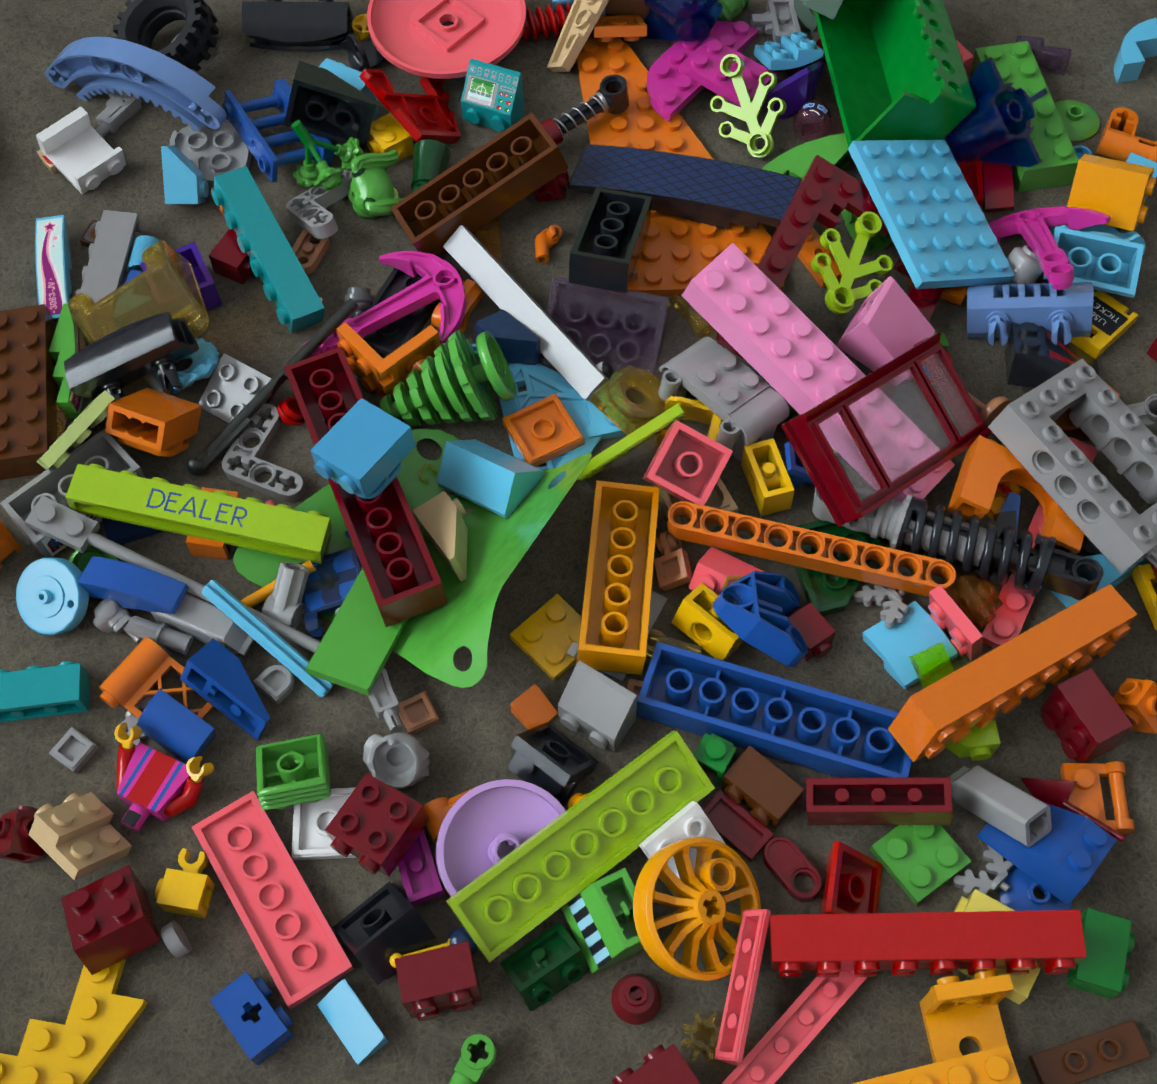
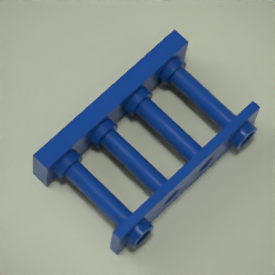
M285 78L275 80L272 96L239 103L232 92L227 90L225 91L224 103L222 104V108L227 115L226 120L231 122L257 160L260 170L266 173L272 183L277 182L278 166L305 160V148L275 155L270 147L296 141L303 143L294 130L267 137H262L258 131L284 124L292 89ZM275 107L281 112L280 114L250 120L246 114ZM311 134L314 139L331 144L327 138ZM315 145L321 159L326 160L328 166L332 167L333 151ZM311 153V159L316 162L314 156Z

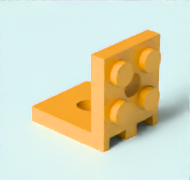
M988 970L974 974V979L960 981L959 976L943 977L936 980L937 985L930 987V991L919 1002L933 1063L963 1056L960 1052L959 1044L965 1038L974 1040L979 1046V1051L1008 1044L998 1003L1014 990L1010 974L998 976L996 970Z

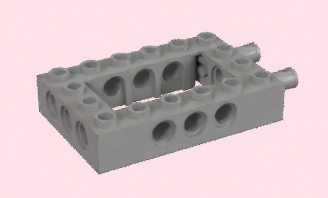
M1080 359L1008 404L991 422L988 428L1120 574L1141 558L1144 560L1147 558L1157 568V436L1142 423L1139 417L1117 396L1116 392L1097 375L1095 370L1083 359ZM1070 408L1069 417L1072 423L1096 445L1095 448L1103 452L1118 469L1116 471L1120 475L1123 474L1139 491L1138 495L1145 502L1152 504V506L1139 515L1054 421Z

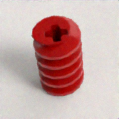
M569 2L566 5L565 11L560 3L556 5L555 12L551 5H546L545 13H543L540 6H536L534 15L531 9L527 7L526 24L522 34L524 41L528 42L530 34L533 35L535 41H538L540 33H543L545 40H548L551 31L556 39L559 38L560 30H562L570 11Z

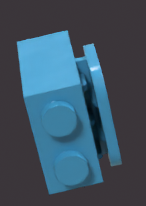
M361 398L310 452L315 462L314 468L325 479L331 478L350 494L354 493L361 498L371 499L377 497L400 473L401 461L411 452L416 444L411 426Z

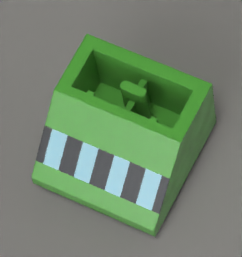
M626 868L592 883L561 908L574 938L584 954L592 975L644 950L638 937L633 917L635 886Z

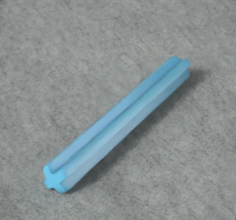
M211 580L205 585L202 591L204 597L319 697H324L331 691L334 683L307 674L306 667L310 661L219 582Z

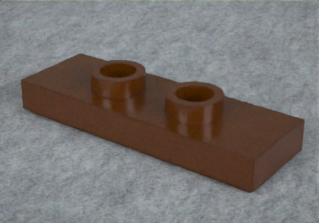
M1134 1020L1039 1052L1028 1058L1040 1084H1077L1151 1057Z

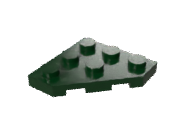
M822 520L796 526L879 545L882 540L881 537L877 539L871 538L870 534L853 531L844 526L838 527L835 523ZM811 545L801 546V549L807 554L816 553L815 548ZM833 553L838 561H848L844 553ZM871 559L865 560L866 564L869 565ZM794 566L808 604L811 602L822 616L845 611L860 581Z

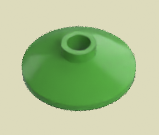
M1063 100L1054 103L1071 142L1086 141L1098 132L1100 119L1096 111L1089 105L1075 100Z

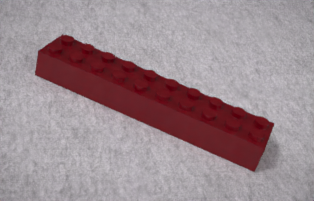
M342 347L284 367L314 446L361 398L364 399ZM397 476L377 497L371 499L361 498L354 493L350 494L340 484L329 478V485L385 627L447 604L448 601L442 581Z

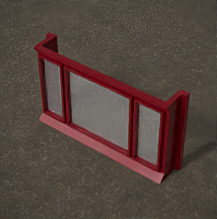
M941 331L918 342L910 350L807 412L781 425L838 527L864 517L970 447L979 435L985 437L992 432L986 426L940 343Z

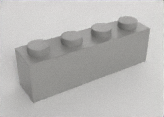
M103 210L101 221H97L95 226L96 238L94 243H91L89 246V262L82 270L83 283L81 289H77L75 295L76 306L80 307L83 318L115 321L113 314L129 274L127 267L134 240L141 236L143 231L138 213Z

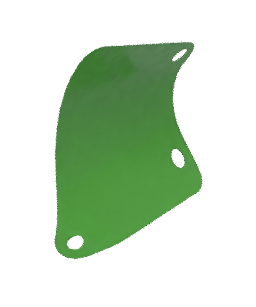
M424 428L412 430L416 446L401 461V471L397 475L411 511L435 497L444 489L437 483L446 441L460 440L457 437L439 429ZM422 439L434 440L442 448L441 457L436 460L423 458L417 451V443ZM587 453L557 468L543 470L545 475L507 519L454 493L449 496L450 499L454 500L457 498L464 510L474 508V510L467 514V517H462L468 527L466 579L460 582L425 535L420 524H417L442 581L448 603L409 618L393 652L426 674L451 686L468 688L477 684L484 677L487 668L488 641L498 595L509 576L588 465L592 454ZM566 472L564 478L556 486L548 489L550 483L559 474ZM329 484L294 508L297 511L306 513L308 511H317L326 517H330L331 534L325 555L353 547L352 540L345 536L347 528ZM238 547L233 556L237 572L261 587L276 580L280 563L285 561L298 564L305 562ZM336 610L321 614V616L333 621L336 616ZM463 646L468 647L472 653V664L467 671L456 669L453 663L456 650Z

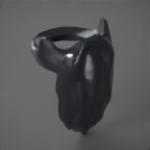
M351 33L340 43V47L348 52V63L351 68L359 72H363L365 68L371 69L386 60L373 44L371 37L359 42L356 36Z

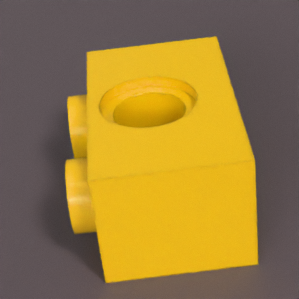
M774 438L752 443L749 446L744 445L741 466L761 517L791 509L795 490Z
M701 583L683 599L671 623L712 657L725 661L741 645L743 640L714 611L713 602L718 595Z

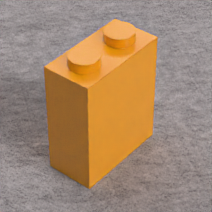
M1084 154L1078 161L1067 207L1086 208L1110 216V222L1102 225L1134 232L1139 223L1144 224L1149 207L1144 206L1147 195L1152 196L1157 178L1152 177L1154 168Z

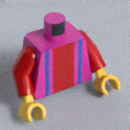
M125 722L116 727L114 734L116 740L122 743L118 746L116 788L118 789L117 795L124 803L130 806L121 823L139 832L149 815L162 822H167L170 817H176L195 806L205 782L203 776L210 775L214 770V766L211 762L205 763L200 769L202 756L192 757L188 760L187 764H184L140 742L136 746L133 744V741L141 737L142 729L138 725L133 726L130 736H128L126 732L127 723Z

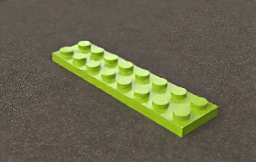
M671 731L446 902L485 959L490 963L639 848L640 843L691 801H700L713 791L715 787L678 731Z

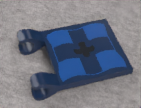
M354 546L325 555L322 564L313 563L316 571L308 575L302 598L305 627L310 632L312 638L316 639L324 635L319 615L341 607L361 571L359 558Z

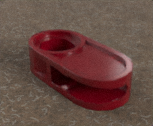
M785 837L771 839L766 844L763 853V861L768 870L793 899L800 902L813 900L818 895L822 884L818 871L791 840ZM799 875H806L812 879L814 888L808 893L800 892L794 886V879Z

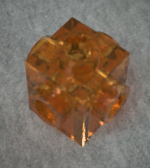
M979 574L962 575L947 590L948 595L974 626L979 625L982 627L989 624L996 617L995 612L1003 605V602L997 596L995 587L982 579Z

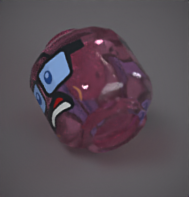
M810 101L803 104L793 121V130L796 136L805 142L825 137L831 124L829 108L818 101Z

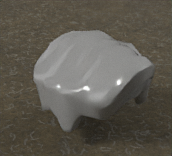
M392 733L384 737L379 734H373L366 741L363 751L364 763L371 771L373 777L392 788L406 789L422 781L425 776H429V752L411 734Z

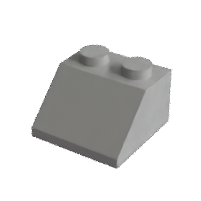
M579 660L558 703V715L561 718V723L568 729L575 732L579 729L589 735L588 739L595 746L601 749L608 747L615 751L636 721L637 695Z

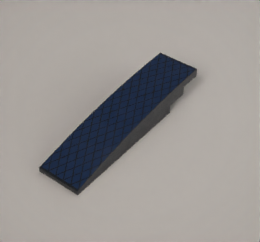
M586 144L570 178L568 189L593 195L597 187L651 196V210L727 230H729L731 223L757 230L759 223L778 227L802 179L701 157L645 149Z

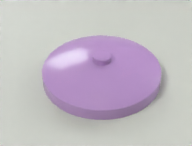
M514 779L487 782L461 796L444 817L436 842L438 873L450 897L564 813L566 810L559 801L539 786Z

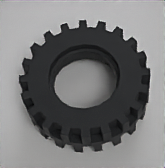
M128 0L125 3L128 7L126 11L119 12L117 15L120 24L113 26V31L118 35L114 38L130 41L150 49L155 36L164 26L176 20H186L185 27L178 38L157 52L164 54L191 70L195 69L197 72L201 69L199 63L202 59L209 60L211 57L208 53L209 48L216 47L217 44L213 35L219 34V28L214 24L218 21L204 0H134L133 2Z

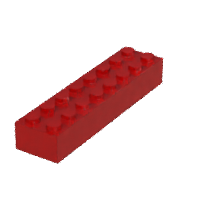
M1080 910L770 915L769 921L771 972H779V977L781 978L802 977L801 972L816 971L817 977L824 978L838 977L841 971H854V976L873 977L877 976V971L892 970V976L897 977L914 976L915 971L930 970L931 976L953 975V971L958 969H968V975L972 976L978 972L996 969H1006V974L1026 975L1030 974L1029 970L1044 968L1045 974L1060 975L1067 974L1068 969H1075L1076 964L1086 958Z

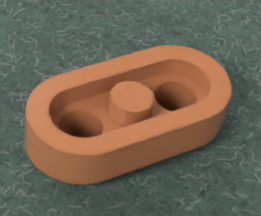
M306 230L301 232L292 249L306 275L312 274L317 269L330 246L329 237L317 239Z

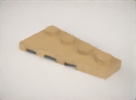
M574 0L547 65L548 69L555 73L570 71L609 0Z

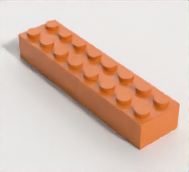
M1109 584L913 694L888 727V730L913 762L924 756L931 759L942 752L946 747L944 744L952 740L954 744L959 743L972 732L970 729L978 726L980 729L986 727L996 719L997 716L995 714L1003 711L1004 714L1010 713L1021 704V699L1027 696L1029 700L1035 698L1045 690L1046 684L1051 682L1055 686L1068 677L1070 670L1075 669L1079 672L1093 661L1092 657L1098 655L1100 658H1103L1116 647L1114 641L1120 640L1131 631L1129 624L1138 614L1114 587Z

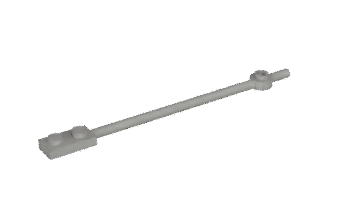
M43 495L24 521L28 527L81 553H84L90 544L127 563L147 568L181 581L189 587L187 592L210 602L202 594L205 585L97 534L101 527L97 521ZM246 606L282 638L315 653L321 641Z

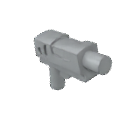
M109 92L107 95L110 99L106 102V108L96 117L99 125L95 129L102 138L109 132L115 134L125 121L133 117L142 108V99H136L133 94L129 97L125 92L123 95H120L118 92L115 94Z

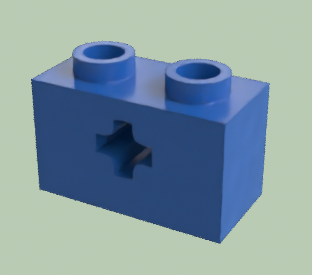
M246 971L211 998L210 1002L249 1059L256 1065H259L294 1037L288 1028L293 1024V1021L281 1005L275 1009L268 1000V997L273 993L262 977L259 976L254 980ZM254 1009L259 1011L258 1016L260 1017V1020L256 1023L252 1021V1015L250 1014Z

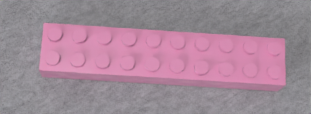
M734 243L728 246L695 276L681 295L800 415L866 376ZM879 388L849 405L850 410L891 482L940 450ZM839 413L821 422L819 426L829 444L875 491L881 489ZM951 460L947 461L891 498V500L903 502L909 493L913 494L914 497L924 499L955 464Z

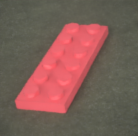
M254 791L192 826L196 837L290 1010L354 970L266 811L262 810V805H260V801Z

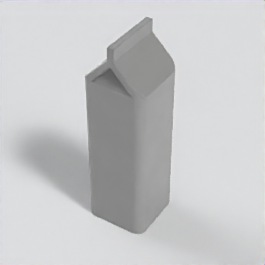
M185 594L175 614L151 611L158 624L167 623V627L192 635L194 639L206 644L214 638L233 654L245 656L254 641L252 637L215 605Z
M976 765L970 769L963 766L949 776L951 777L952 799L956 804L1025 846L1031 847L1051 831L1052 824L1049 805L981 766Z

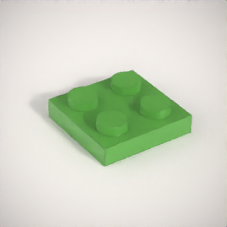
M898 825L871 845L869 849L915 905H918L972 862L941 825Z

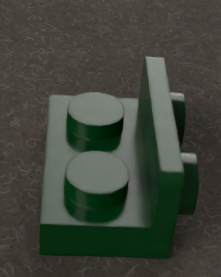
M560 922L500 963L530 1011H534L539 1006L548 1003L553 996L569 985L579 981L583 975L590 971L582 950Z

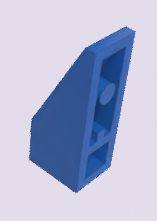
M213 638L188 659L180 680L255 740H258L262 736L270 716L239 658Z

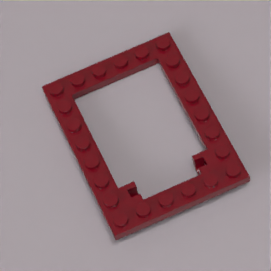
M816 155L757 267L781 289L815 221L820 222V225L827 229L834 228L840 219L838 216L844 209L857 217H860L864 212H874L880 217L882 222L880 231L888 236L890 235L866 185L824 158ZM899 257L893 269L903 276L910 278L901 257ZM912 282L907 296L929 322L944 288L916 289ZM720 335L717 343L723 346L724 348L728 349L729 351L733 352L734 354L738 355L739 357L743 358ZM887 382L878 388L892 401L898 386L894 387Z

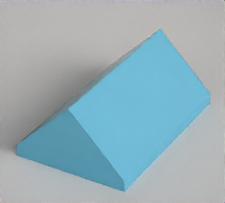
M476 439L446 441L437 483L440 487L507 519L542 479L545 473L535 466Z

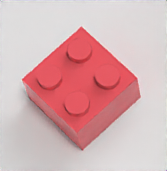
M676 420L671 424L642 479L682 501L705 505L733 451Z

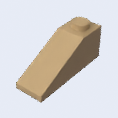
M443 491L412 511L425 535L460 582L466 579L468 527L462 518L466 515V511L457 498L451 500L447 493Z

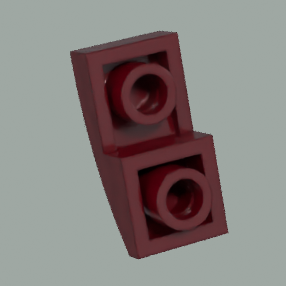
M1011 158L983 160L985 212L1014 210Z

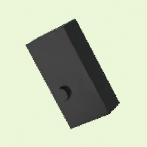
M596 187L570 252L568 283L627 293L650 226L651 196Z

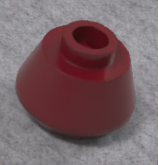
M632 973L622 977L615 984L611 994V1003L614 1012L622 1021L632 1025H641L652 1020L658 1013L661 1005V993L657 984L650 977L644 974Z

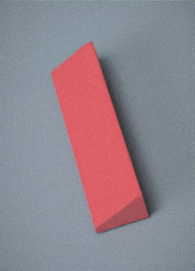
M768 909L743 911L715 1052L716 1060L732 1065L741 1064L771 913Z

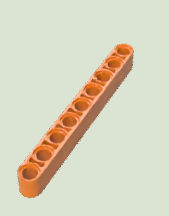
M686 501L674 503L668 511V532L672 537L680 540L929 597V592L938 585H941L947 592L956 578L954 567L949 562L941 559ZM685 516L690 522L680 525L674 521V518ZM709 523H715L721 527V530L711 532L705 526ZM746 530L753 537L748 540L742 539L738 536L737 532ZM773 537L780 538L785 545L781 547L773 546L769 539ZM811 545L815 548L816 553L807 554L801 549V546ZM833 553H844L848 561H838ZM873 559L877 561L880 568H870L865 560ZM898 567H907L912 572V576H903L899 572ZM931 574L940 575L944 579L945 584L935 583L931 578Z

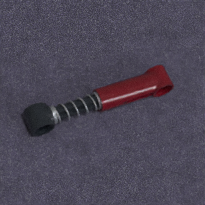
M616 74L606 76L600 83V89L597 90L594 96L589 97L588 102H580L578 108L572 107L570 113H562L560 119L548 118L541 122V125L556 145H559L563 142V135L565 133L569 135L570 130L574 128L578 130L580 124L584 122L587 124V120L592 117L597 118L598 113L620 114L629 107V95L625 78Z

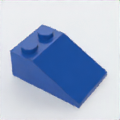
M1050 804L1047 805L1050 806L1052 829L1031 847L1025 846L989 823L984 826L977 835L979 839L1067 906L1088 883L1117 840L1087 817Z

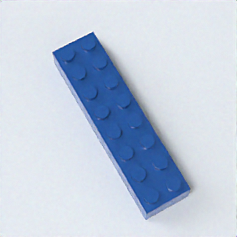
M656 643L637 700V717L700 736H704L705 733L708 735L713 733L733 743V746L743 749L751 746L760 754L839 778H908L912 760L888 730V727L899 712L664 643Z

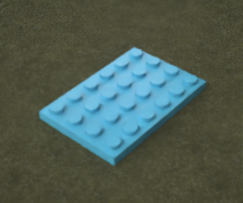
M945 140L853 141L848 147L850 155L916 289L1005 284L1011 282L1015 274L1009 261L1005 257L996 236L993 234L984 213L981 211Z

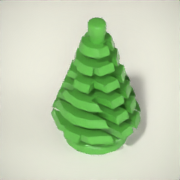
M456 330L448 338L449 342L447 344L442 343L434 351L435 358L428 356L420 364L422 373L416 368L408 374L406 379L408 386L403 381L399 382L394 387V398L390 394H386L380 400V409L402 422L404 420L409 426H421L422 420L428 425L440 424L441 419L447 424L458 423L460 418L465 422H477L479 418L477 413L484 421H492L497 419V407L490 383L498 396L505 401L515 399L517 397V390L504 353L488 330L480 333L476 338L479 358L469 340L465 339L461 331Z

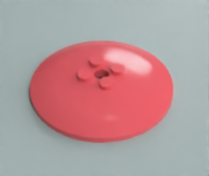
M370 0L367 10V24L370 37L377 50L396 67L408 73L427 78H460L467 75L471 58L495 65L514 49L525 28L526 5L525 0ZM443 23H454L450 26L442 25Z

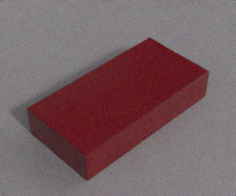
M721 789L702 808L721 838L750 863L773 838L774 834Z

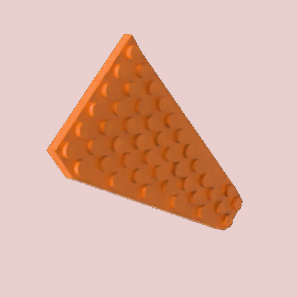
M598 38L587 39L577 57V69L583 102H588L589 97L597 93V90L600 89L601 81L606 76L615 74L625 78L629 95V107L620 114L598 113L597 118L592 117L587 120L590 144L661 151L714 160L680 113L670 121H667L653 109L646 89L648 70L627 43L620 38H614L611 42L598 41ZM651 210L650 226L636 264L638 280L630 281L627 293L610 290L611 297L680 296L691 280L732 243L753 263H759L772 237L761 223H759L757 230L731 223L729 230ZM784 283L780 289L782 292H784Z

